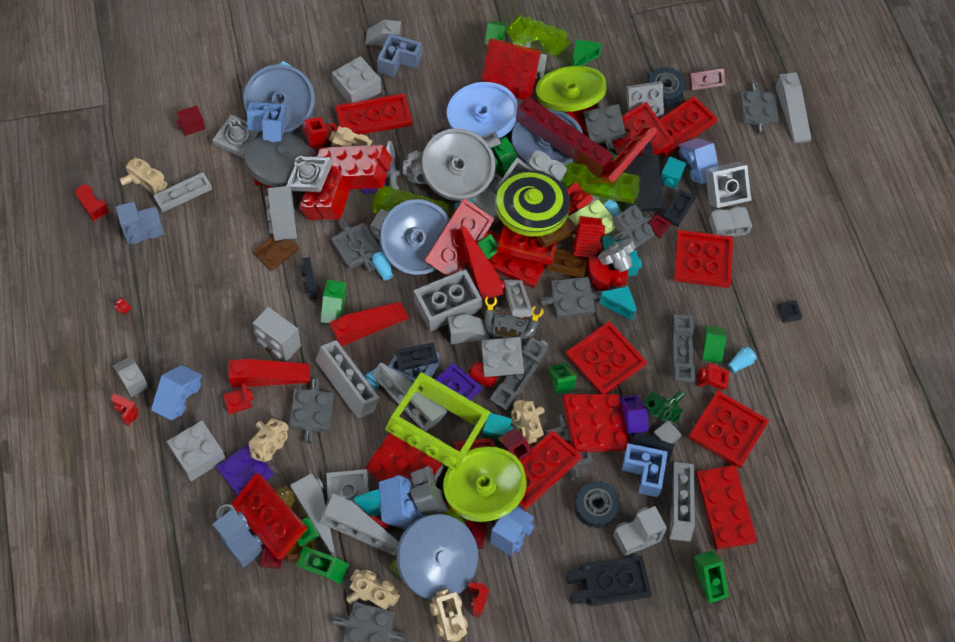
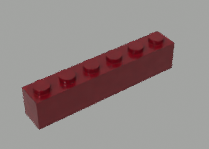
M529 96L517 107L516 121L598 178L613 162L614 155Z

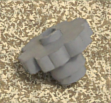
M414 151L407 155V160L403 161V174L407 176L408 181L414 184H427L421 167L423 152L420 153L419 151Z
M625 239L609 246L600 253L598 258L603 265L612 263L615 269L622 272L632 266V259L629 253L634 251L636 246L633 240Z

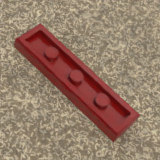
M643 126L600 176V179L604 183H614L658 132L655 126Z

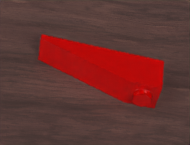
M465 226L460 227L458 230L472 279L482 301L487 296L488 299L503 295L505 290L503 280L499 279V275Z
M397 302L347 314L330 321V328L335 341L337 340L342 347L407 320L409 316L402 303Z
M255 359L229 360V381L231 388H241L243 383H245L246 387L310 383V364Z

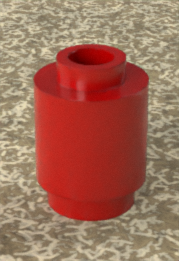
M480 361L476 364L473 363L468 371L474 381L485 387L489 386L492 388L498 379V376L485 377L484 365Z

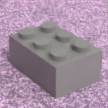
M466 269L414 290V303L430 332L448 325V317L465 314L472 315L482 311V298Z

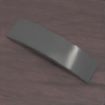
M674 314L672 357L675 382L695 383L692 340L694 325L692 315Z
M532 337L522 351L524 374L508 375L504 382L498 386L490 401L507 411L533 376L549 347Z

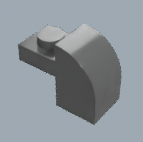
M428 466L411 473L413 489L410 492L419 511L426 516L448 511L445 494L436 487L433 469Z

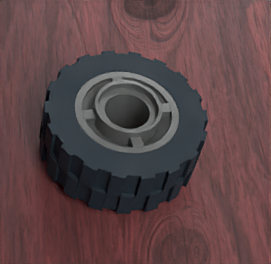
M659 67V69L651 72L647 83L659 81L663 83V106L669 107L678 103L682 99L686 88L684 76L679 71L669 67Z
M603 481L586 483L579 489L575 498L574 510L577 513L576 516L583 524L588 525L590 528H604L616 519L621 505L619 501L620 496L609 483H604ZM599 501L602 507L596 508L592 505V502Z

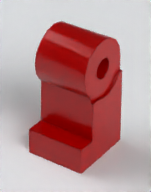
M81 185L76 189L79 202L92 221L109 213L104 200L97 201L90 186Z

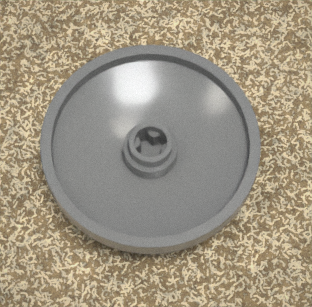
M454 128L438 133L428 142L422 155L421 167L427 184L434 192L446 199L461 201L462 198L467 200L473 199L487 189L494 176L495 159L490 146L482 137L466 129Z

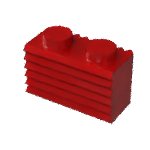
M579 216L573 244L574 256L596 257L597 253L601 252L602 242H600V238L605 234V225H602L601 218Z

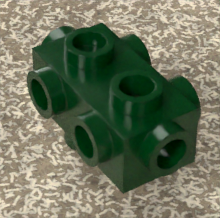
M679 390L673 397L669 395L666 398L651 391L645 397L643 405L648 408L647 412L653 417H658L664 422L669 420L672 423H676L683 412V409L677 403L685 396V393Z

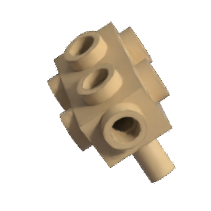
M338 127L337 132L333 131L329 139L332 142L331 147L370 146L372 140L367 136L353 133L352 130L346 127Z
M136 157L130 160L126 166L128 175L120 178L122 185L133 181L134 184H140L154 195L165 190L167 187V182L164 181V176L160 171L151 168L146 161Z
M516 401L513 404L514 409L511 411L512 424L526 438L529 446L534 447L544 437L538 417L544 413V408L542 406L535 408L533 401Z
M273 418L266 425L262 421L256 423V428L260 431L249 442L251 458L262 462L271 460L275 451L282 448L283 443L288 438V425L283 421Z
M356 569L350 580L353 582L349 587L354 592L346 597L350 604L359 598L364 601L370 600L386 610L391 605L395 606L400 595L397 594L399 591L394 589L395 586L392 583L379 580L374 572Z
M448 589L437 591V596L432 597L433 603H430L431 613L433 616L436 615L438 624L435 625L436 633L439 637L442 636L443 640H449V642L459 641L467 634L466 628L468 627L467 620L462 615L460 608L462 607L461 598L456 592H449ZM442 601L446 602V608H443Z

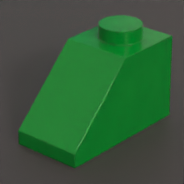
M490 21L487 24L485 44L488 45L490 38L504 41L508 23Z
M506 137L499 140L501 144L491 148L494 157L498 161V169L503 176L516 158H518L516 150Z
M327 280L323 295L321 324L330 325V321L342 317L347 296L346 282Z
M304 546L296 566L341 584L349 564L336 557Z
M713 550L694 556L696 573L708 602L713 603L728 598L729 594L723 560Z

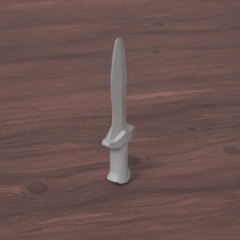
M388 141L386 150L392 157V161L386 173V178H389L388 190L396 192L399 189L396 177L401 174V171L395 167V149L392 141Z

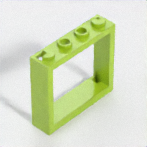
M421 372L391 416L385 430L457 471L491 412ZM416 392L475 425L460 452L400 417Z

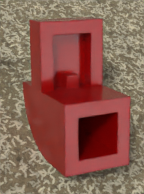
M321 117L304 120L302 130L309 145L314 149H320L324 147V144L332 143L329 139L332 132H337L338 128L335 123L325 125Z
M589 257L587 273L589 282L595 289L608 291L609 286L621 287L626 285L628 270L622 272L609 270L608 265H603L598 257Z

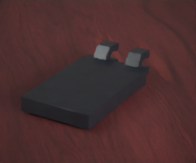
M648 142L645 146V155L636 156L623 171L626 210L635 204L641 212L663 210L659 156L653 154L652 142Z
M642 555L582 564L579 570L570 571L565 576L567 584L581 582L583 587L582 591L572 592V595H570L571 605L586 602V605L592 607L646 599L652 596Z

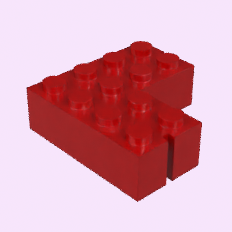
M384 145L320 148L317 157H330L333 163L321 192L304 191L299 209L308 220H323V218L326 220H340L351 189L383 188L387 177L386 172L389 170L392 157Z

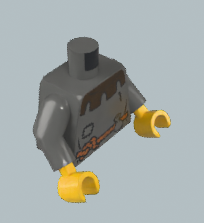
M488 296L486 297L485 303L488 308L485 309L484 323L488 334L493 339L520 337L521 343H526L535 335L539 323L538 318L544 314L543 308L540 314L536 315L534 312L536 306L532 308V318L531 316L520 318L512 316L509 309L501 307L493 309L497 302L496 297L494 298V304L491 305L487 302Z

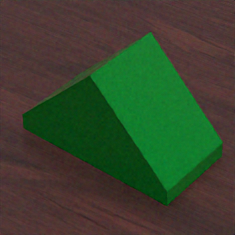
M576 39L572 66H584L601 55L602 44Z
M705 325L702 361L722 363L727 337L724 328Z
M566 363L547 367L555 395L574 391L577 380L576 374Z

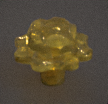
M287 486L283 489L279 488L278 494L291 508L295 502L294 492L289 490Z

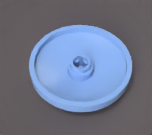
M492 82L474 83L460 89L451 98L447 108L448 122L451 129H466L478 134L480 137L496 131L498 138H501L514 127L518 105L515 96L506 87Z

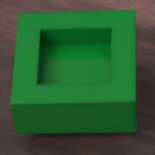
M491 234L486 235L477 243L487 259H490L498 252V245Z
M310 517L302 520L308 528L297 540L299 546H304L320 536Z

